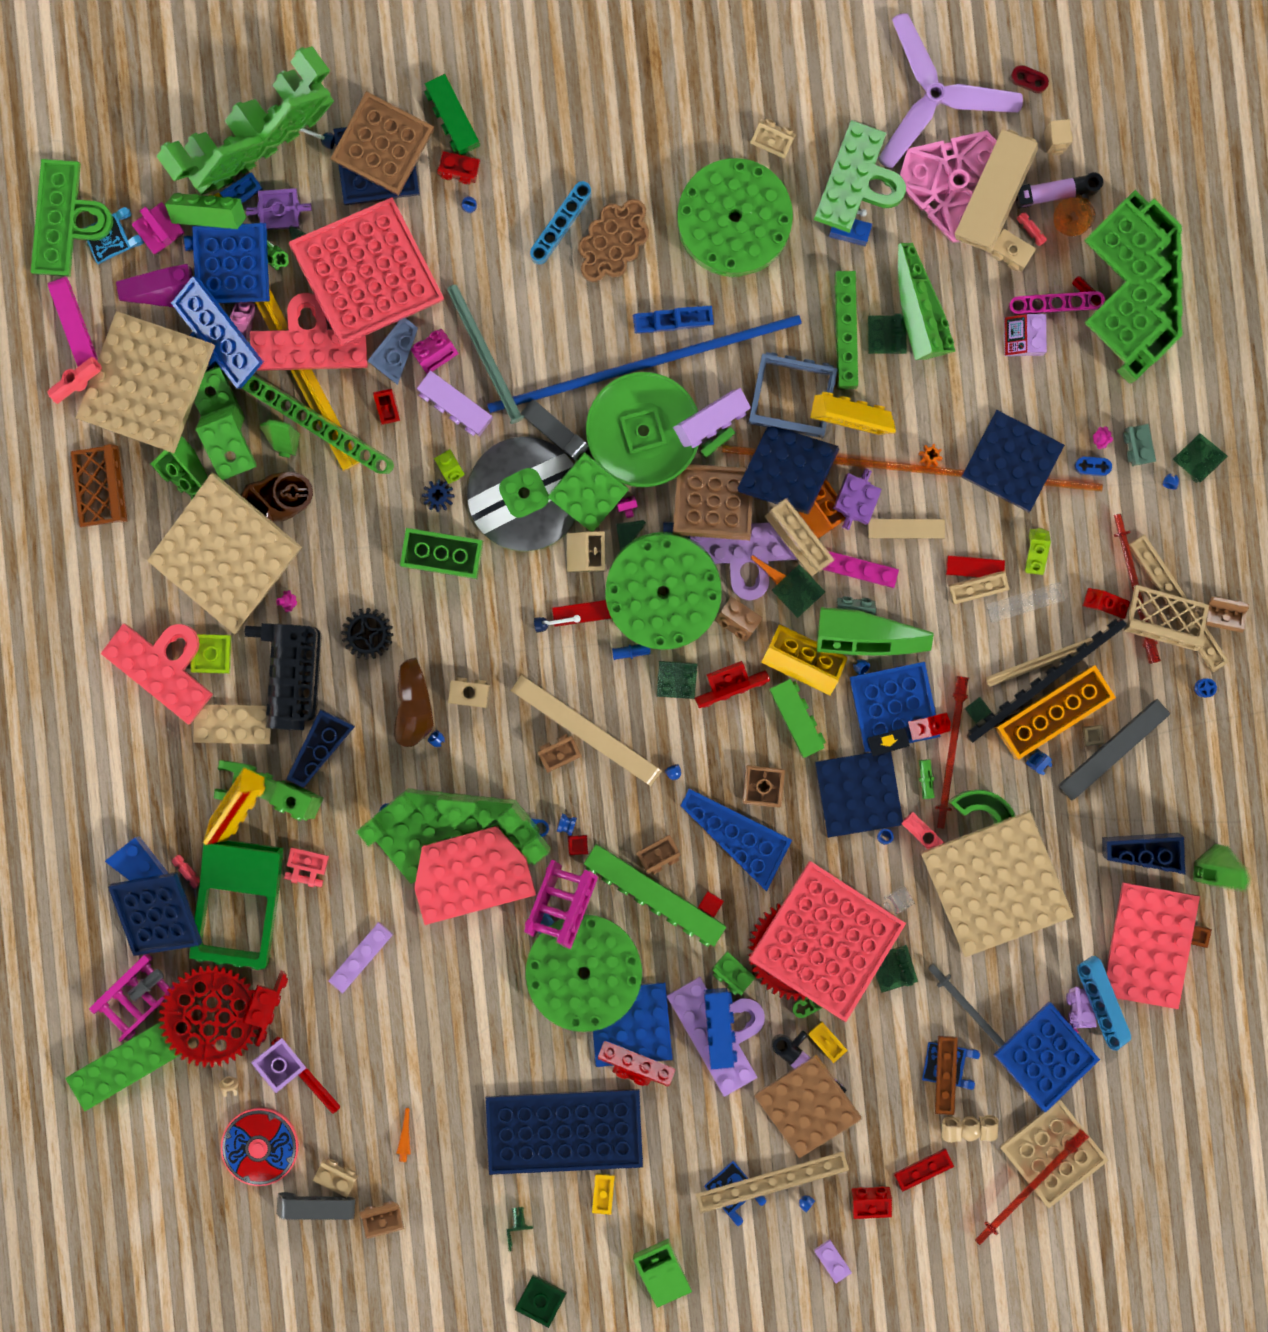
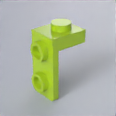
M1042 528L1030 529V547L1025 573L1043 575L1051 544L1050 533Z

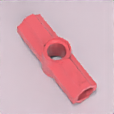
M90 357L75 370H66L62 375V380L47 391L49 397L58 404L74 391H83L87 386L88 380L98 374L102 367L94 357Z
M911 812L901 823L927 849L945 843L914 812ZM929 832L932 834V841L925 843L923 836Z

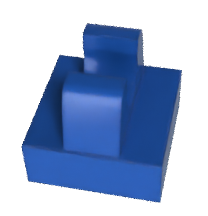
M1037 749L1025 764L1038 774L1045 775L1046 773L1043 770L1047 765L1052 767V759Z

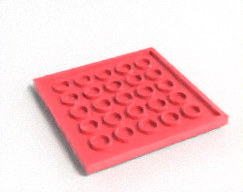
M393 197L289 241V246L340 346L444 300Z
M809 861L748 960L834 1016L847 1022L906 923Z

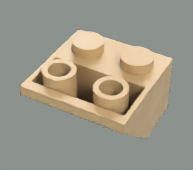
M605 532L567 534V572H606Z

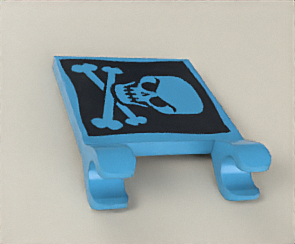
M123 207L112 214L113 226L106 237L96 241L87 240L97 264L144 243L139 235H135L128 240L120 220L132 215L128 208Z

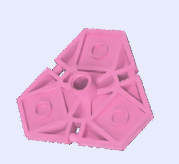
M987 130L952 138L948 143H944L943 140L909 148L903 161L900 176L906 184V195L921 210H925L928 213L927 217L952 243L960 242L956 240L955 232L997 141ZM952 150L953 155L947 156L946 151ZM953 178H960L963 181V184L956 185L953 181ZM932 201L938 205L935 209L930 205Z

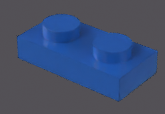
M250 172L221 191L220 194L222 197L239 198L241 203L257 194L258 191L263 190L253 173Z

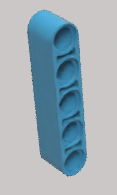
M580 181L574 186L532 246L530 255L535 264L541 265L548 260L590 200L591 187L587 182ZM581 188L588 190V193L584 196L579 195L577 192ZM575 204L577 209L575 211H568L567 206ZM559 219H563L566 221V225L558 227L556 222ZM553 235L555 240L548 243L545 241V237ZM541 250L544 252V256L536 258L534 253Z
M1091 956L1078 965L1077 971L1108 1047L1112 1050H1119L1130 1042L1131 1033L1101 960L1096 956Z

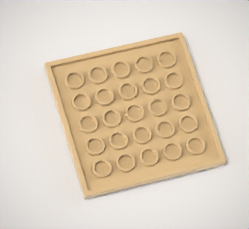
M116 311L97 360L102 370L90 379L76 419L175 453L215 345Z
M212 473L147 561L235 635L302 547L215 473Z
M1031 811L1024 812L921 852L964 957L1074 917Z

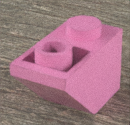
M236 303L230 319L248 341L250 337L249 332L252 331L256 303Z

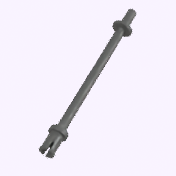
M931 964L928 969L939 980L937 986H944L1001 1048L1005 1042L949 981L951 975L944 976L934 964Z

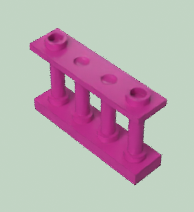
M551 860L550 865L546 868V875L530 917L525 923L524 932L534 938L537 931L557 937L558 944L571 949L598 876L588 870H584L581 876L561 870L562 865L555 860ZM558 877L578 883L576 892L572 894L554 888ZM551 895L571 901L569 911L565 912L547 906ZM544 913L564 919L562 929L558 930L540 924Z
M145 954L89 1008L93 1014L103 1012L123 1033L118 1039L120 1042L125 1039L129 1041L136 1034L134 1030L160 1006V1003L165 1001L163 996L156 1001L146 992L141 997L151 1008L143 1015L123 994L122 988L126 985H131L134 988L139 983L136 975L140 971L142 973L145 972L147 975L154 971L149 963L153 960L150 954ZM161 979L157 985L165 993L164 995L169 996L167 988L170 987ZM112 998L117 999L137 1019L130 1028L109 1008L108 1002Z

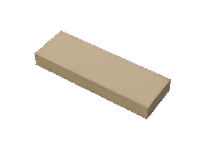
M1005 571L949 585L953 604L1010 590Z

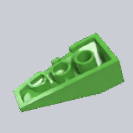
M272 420L260 423V429L272 448L279 453L278 456L290 458V455L296 456L300 433L290 424Z
M183 436L179 440L175 453L164 450L150 463L165 481L173 482L178 486L177 490L181 493L186 492L191 496V500L208 478L195 450Z

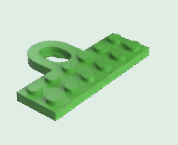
M853 120L850 121L815 214V221L850 233L861 201L881 208H893L902 202L906 193V184L903 178L894 171L875 165L886 132ZM873 179H879L891 188V193L889 195L876 193L870 189L869 182Z
M41 159L31 263L32 274L70 277L74 239L100 240L106 237L112 229L113 216L105 205L97 201L77 200L80 162ZM81 212H89L91 215L97 216L98 222L94 226L81 229L76 225V217Z

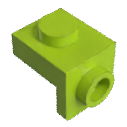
M451 449L434 458L448 484L457 481L465 475Z

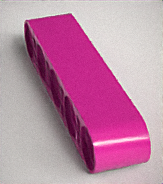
M65 276L48 282L50 294L77 366L79 367L90 357L98 360L68 278Z
M1098 291L1017 296L1010 301L1009 310L1016 315L1097 310L1105 303V296ZM1094 295L1099 296L1101 300L1098 306L1092 305L1090 301ZM1073 297L1081 299L1079 307H1074L1071 304ZM1054 298H1059L1062 301L1060 308L1052 306L1051 302ZM1035 299L1042 301L1043 305L1039 310L1034 309L1032 306V302ZM1016 300L1023 303V309L1020 311H1016L1013 308V302Z

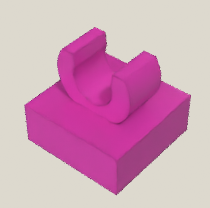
M634 495L622 498L617 503L619 512L625 511L626 518L634 517L632 508L638 507Z

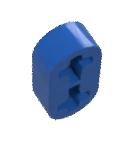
M1081 457L1075 462L1074 467L1076 472L1081 475L1105 476L1111 472L1112 463L1106 458ZM1085 461V464L1092 466L1083 471L1079 464ZM1104 462V466H1107V469L1101 472L1102 470L1095 468V465H1101Z

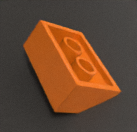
M825 479L809 514L798 511L801 518H803L818 539L841 524L846 518L841 512L833 509L838 495L827 479Z

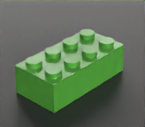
M406 528L400 566L478 580L484 542L478 539Z

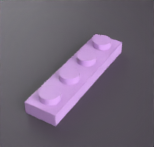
M378 922L328 981L341 993H344L392 937L393 933Z

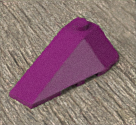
M183 264L116 281L119 301L174 308L171 302L193 277L192 269L188 264Z

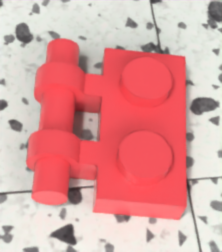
M291 847L287 866L294 868L293 873L285 872L284 879L291 880V883L295 884L299 882L308 884V887L314 888V886L322 888L323 880L316 879L317 873L325 875L329 856ZM300 870L311 872L310 877L300 875Z

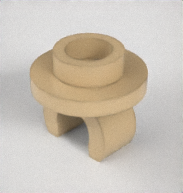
M225 1077L220 1081L219 1088L223 1091L224 1097H227V1091H233L234 1096H237L239 1083L234 1077Z

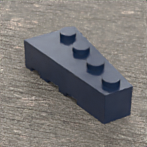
M320 709L286 780L304 788L354 729L355 725Z
M1180 833L1102 837L1103 857L1108 861L1185 875L1184 836Z

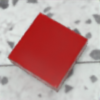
M587 835L568 836L569 856L588 854Z
M707 891L698 908L715 917L724 900Z

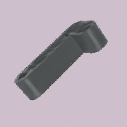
M534 399L520 413L575 462L588 450L589 445L582 438L572 433Z
M281 1192L278 1193L276 1214L279 1218L286 1220L354 1219L356 1198L296 1196L294 1193Z

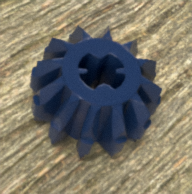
M437 479L436 486L430 481L429 484L432 488L429 489L425 486L424 490L428 494H422L423 498L429 499L423 503L425 505L430 504L429 510L431 511L435 506L436 512H440V506L445 511L448 510L445 504L453 505V502L448 500L449 498H455L454 494H448L453 488L448 487L446 489L448 486L446 481L441 486L440 479ZM437 491L443 494L439 501H436L437 499L434 497V495H437Z

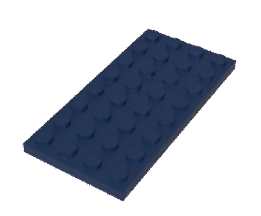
M639 1089L485 1097L489 1175L643 1168Z

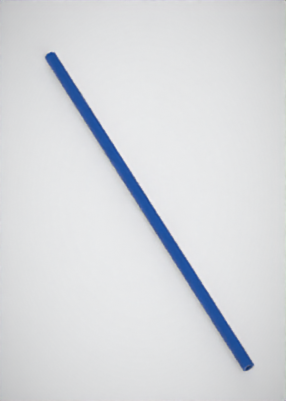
M796 315L513 396L512 398L517 406L531 402L532 399L538 400L802 324L800 315ZM501 400L487 404L490 413L505 409Z

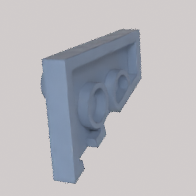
M406 318L399 320L368 359L370 364L396 385L399 383L418 327Z

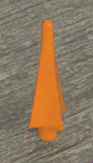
M754 555L750 557L779 587H785L788 590L793 587V584L789 581L790 577L770 567Z
M409 1108L405 1109L403 1128L396 1154H400L399 1162H407V1155L411 1154Z

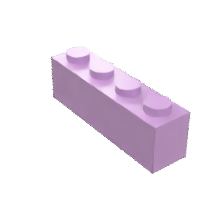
M431 370L417 387L418 392H420L419 397L426 402L431 400L435 403L434 408L442 414L446 411L451 415L449 419L457 425L462 423L466 426L464 430L472 436L477 434L480 437L493 419L492 415Z
M741 388L730 391L673 428L684 447L692 446L694 448L702 443L701 439L704 437L708 439L717 434L716 430L720 427L724 429L732 424L731 420L735 418L738 420L746 416V411L751 409V406Z

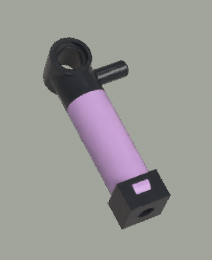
M1092 172L1075 178L1031 186L1030 184L1022 185L1016 197L1017 209L1031 207L1033 204L1081 196L1083 210H1090L1089 195L1096 194L1102 188L1103 178L1099 173ZM1089 180H1093L1096 183L1095 188L1089 186Z
M801 1031L793 1041L784 1034L776 1035L772 1040L774 1052L793 1068L798 1067L811 1058L798 1047L808 1036L805 1031ZM784 1040L787 1042L786 1048L778 1049L776 1047L777 1043ZM835 1079V1081L838 1083L840 1088L845 1093L847 1089L838 1080Z

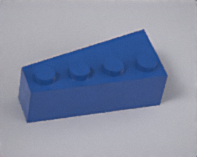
M140 836L133 838L105 861L128 880L169 874Z
M727 988L704 990L711 1070L734 1068V1062H737V1051H733L732 1043H736L735 1031H731L734 1015L733 1012H730L729 1004H732V993H728Z

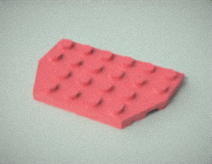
M497 825L422 846L414 890L425 925L536 895L526 856L517 849Z

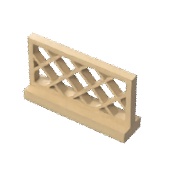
M1136 585L1134 586L1128 621L1126 623L1127 626L1124 628V631L1197 651L1204 646L1203 635L1209 605ZM1139 591L1147 595L1149 598L1147 602L1143 604L1138 598ZM1158 597L1164 598L1167 606L1160 609L1154 599ZM1149 602L1152 603L1157 611L1150 616L1144 608V605ZM1176 602L1182 603L1186 610L1178 614L1173 604ZM1168 607L1175 616L1170 620H1167L1162 612ZM1194 607L1203 609L1202 616L1196 619L1191 611ZM1139 608L1146 617L1143 620L1134 619V613ZM1188 612L1189 616L1193 620V622L1188 625H1185V623L1180 617L1182 614ZM1157 613L1164 622L1160 626L1155 625L1151 619ZM1177 619L1182 628L1178 631L1174 630L1169 622ZM1195 623L1199 630L1198 636L1192 635L1187 627Z

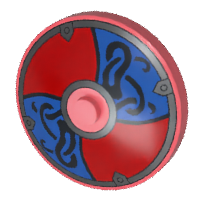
M252 1108L240 1113L228 1124L221 1140V1155L228 1171L239 1181L253 1186L270 1185L282 1179L292 1169L299 1151L298 1136L292 1123L283 1114L270 1108Z

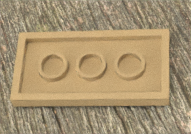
M205 704L194 719L193 743L271 744L272 729L265 728L267 706Z

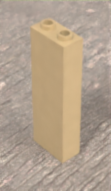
M1001 130L955 232L956 240L989 253L992 252L1038 151V143L1035 139L1028 136L1025 138L1021 137L1013 130Z

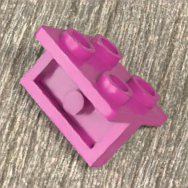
M162 202L151 210L147 207L141 209L140 212L143 216L132 223L134 229L154 255L184 234V230L179 224L171 223L167 208Z
M442 328L433 331L429 337L423 341H418L410 349L426 374L430 370L434 371L459 354Z

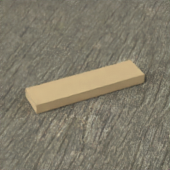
M870 519L868 539H945V519Z

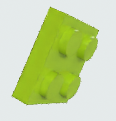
M197 634L199 637V649L191 661V673L230 674L231 635Z

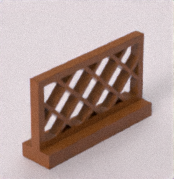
M109 444L103 447L71 451L79 526L88 527L128 522L119 447ZM103 451L104 459L101 463H98L93 458L98 452ZM83 454L88 458L83 466L78 464L77 455ZM91 461L98 466L93 475L86 470ZM101 469L106 472V479L103 483L96 478ZM83 472L90 476L85 486L80 482V476ZM93 480L101 485L95 494L88 489ZM103 488L109 494L105 502L98 497ZM85 491L93 496L88 504L82 501V495ZM95 499L103 504L98 512L90 507ZM106 507L111 510V519H104L101 516ZM87 510L95 515L90 522H85L84 515Z

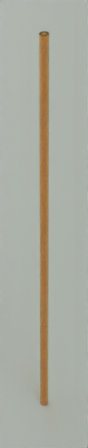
M722 445V453L753 456L757 449ZM836 457L833 464L954 477H961L964 472L961 469L935 468L932 466L926 468V466L845 457ZM1047 479L1044 486L1102 492L1103 484Z

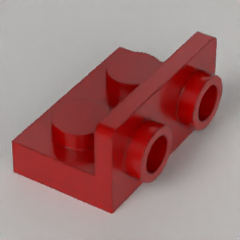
M443 151L437 173L445 180H452L454 178L463 184L476 183L480 159Z
M890 1187L852 1188L853 1219L892 1217Z

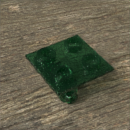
M894 314V316H868V354H907V330L902 314Z
M1199 433L1172 460L1188 472L1195 483H1201L1228 456Z
M800 564L772 589V592L797 618L825 593L821 586Z
M659 661L657 697L695 699L698 664Z
M907 945L891 949L876 972L881 993L903 986L914 985L913 983L918 982Z

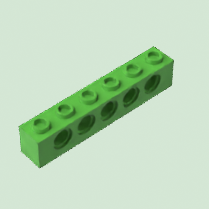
M836 271L837 389H857L856 271Z

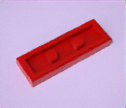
M947 556L946 575L978 578L1001 572L1005 569V560Z
M606 600L552 608L554 620L572 618L575 615L581 617L580 622L572 621L554 624L555 627L612 619Z
M946 1148L895 1172L894 1175L903 1192L953 1168L954 1165Z

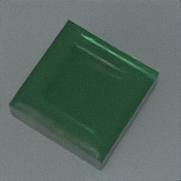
M978 697L964 708L976 724L991 713V710L981 697Z

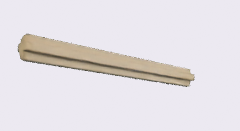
M1093 639L1083 640L986 677V682L988 686H994L1060 661L1068 654L1071 656L1077 652L1076 648L1084 642L1088 644Z

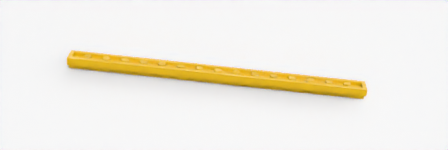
M220 192L213 195L215 197H222ZM269 288L270 301L255 303L270 331L288 330V322ZM291 370L309 407L342 428L313 370ZM318 421L320 428H322V422ZM336 430L332 434L334 440L338 438ZM349 442V443H348V448H349V450L351 451V450L353 449V447H352L351 443ZM329 443L343 471L360 463Z

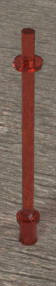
M1117 514L1114 515L1118 533L1114 534V537H1119L1132 590L1134 591V586H1139L1127 539V535L1131 531H1125L1122 515ZM1139 591L1138 598L1143 604L1142 594ZM1137 609L1140 620L1145 619L1146 617L1141 609ZM1145 637L1144 644L1142 645L1146 649L1148 663L1160 662L1161 659L1157 649L1158 641Z
M957 676L956 689L952 696L956 702L940 806H935V809H940L937 828L941 829L945 828L947 811H952V808L948 807L962 707L963 702L968 699V695H966L968 677Z
M1080 1128L1070 1140H1066L1065 1148L991 1223L988 1221L984 1222L987 1228L975 1241L981 1245L992 1233L998 1235L997 1228L1069 1154L1077 1153L1078 1148L1090 1137Z

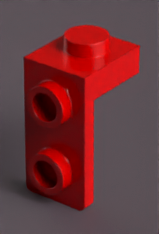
M1088 588L1083 606L1086 608L1100 610L1121 619L1126 618L1130 601L1104 590Z
M947 713L908 722L912 740L932 737L951 731V721Z

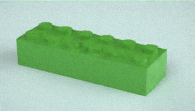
M159 1022L65 1078L84 1112L182 1055L180 1053L175 1056L176 1048L169 1050L172 1043H165L168 1036H161L165 1029H159V1026L163 1025L164 1022Z

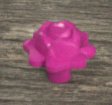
M1107 426L1099 427L1093 435V443L1097 445L1098 449H1105L1108 443L1113 441L1112 433L1108 430Z
M290 590L284 591L282 598H277L276 603L278 606L282 605L286 613L292 612L293 608L297 605L296 596L291 594Z

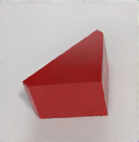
M392 389L373 392L381 425L400 421L395 392Z

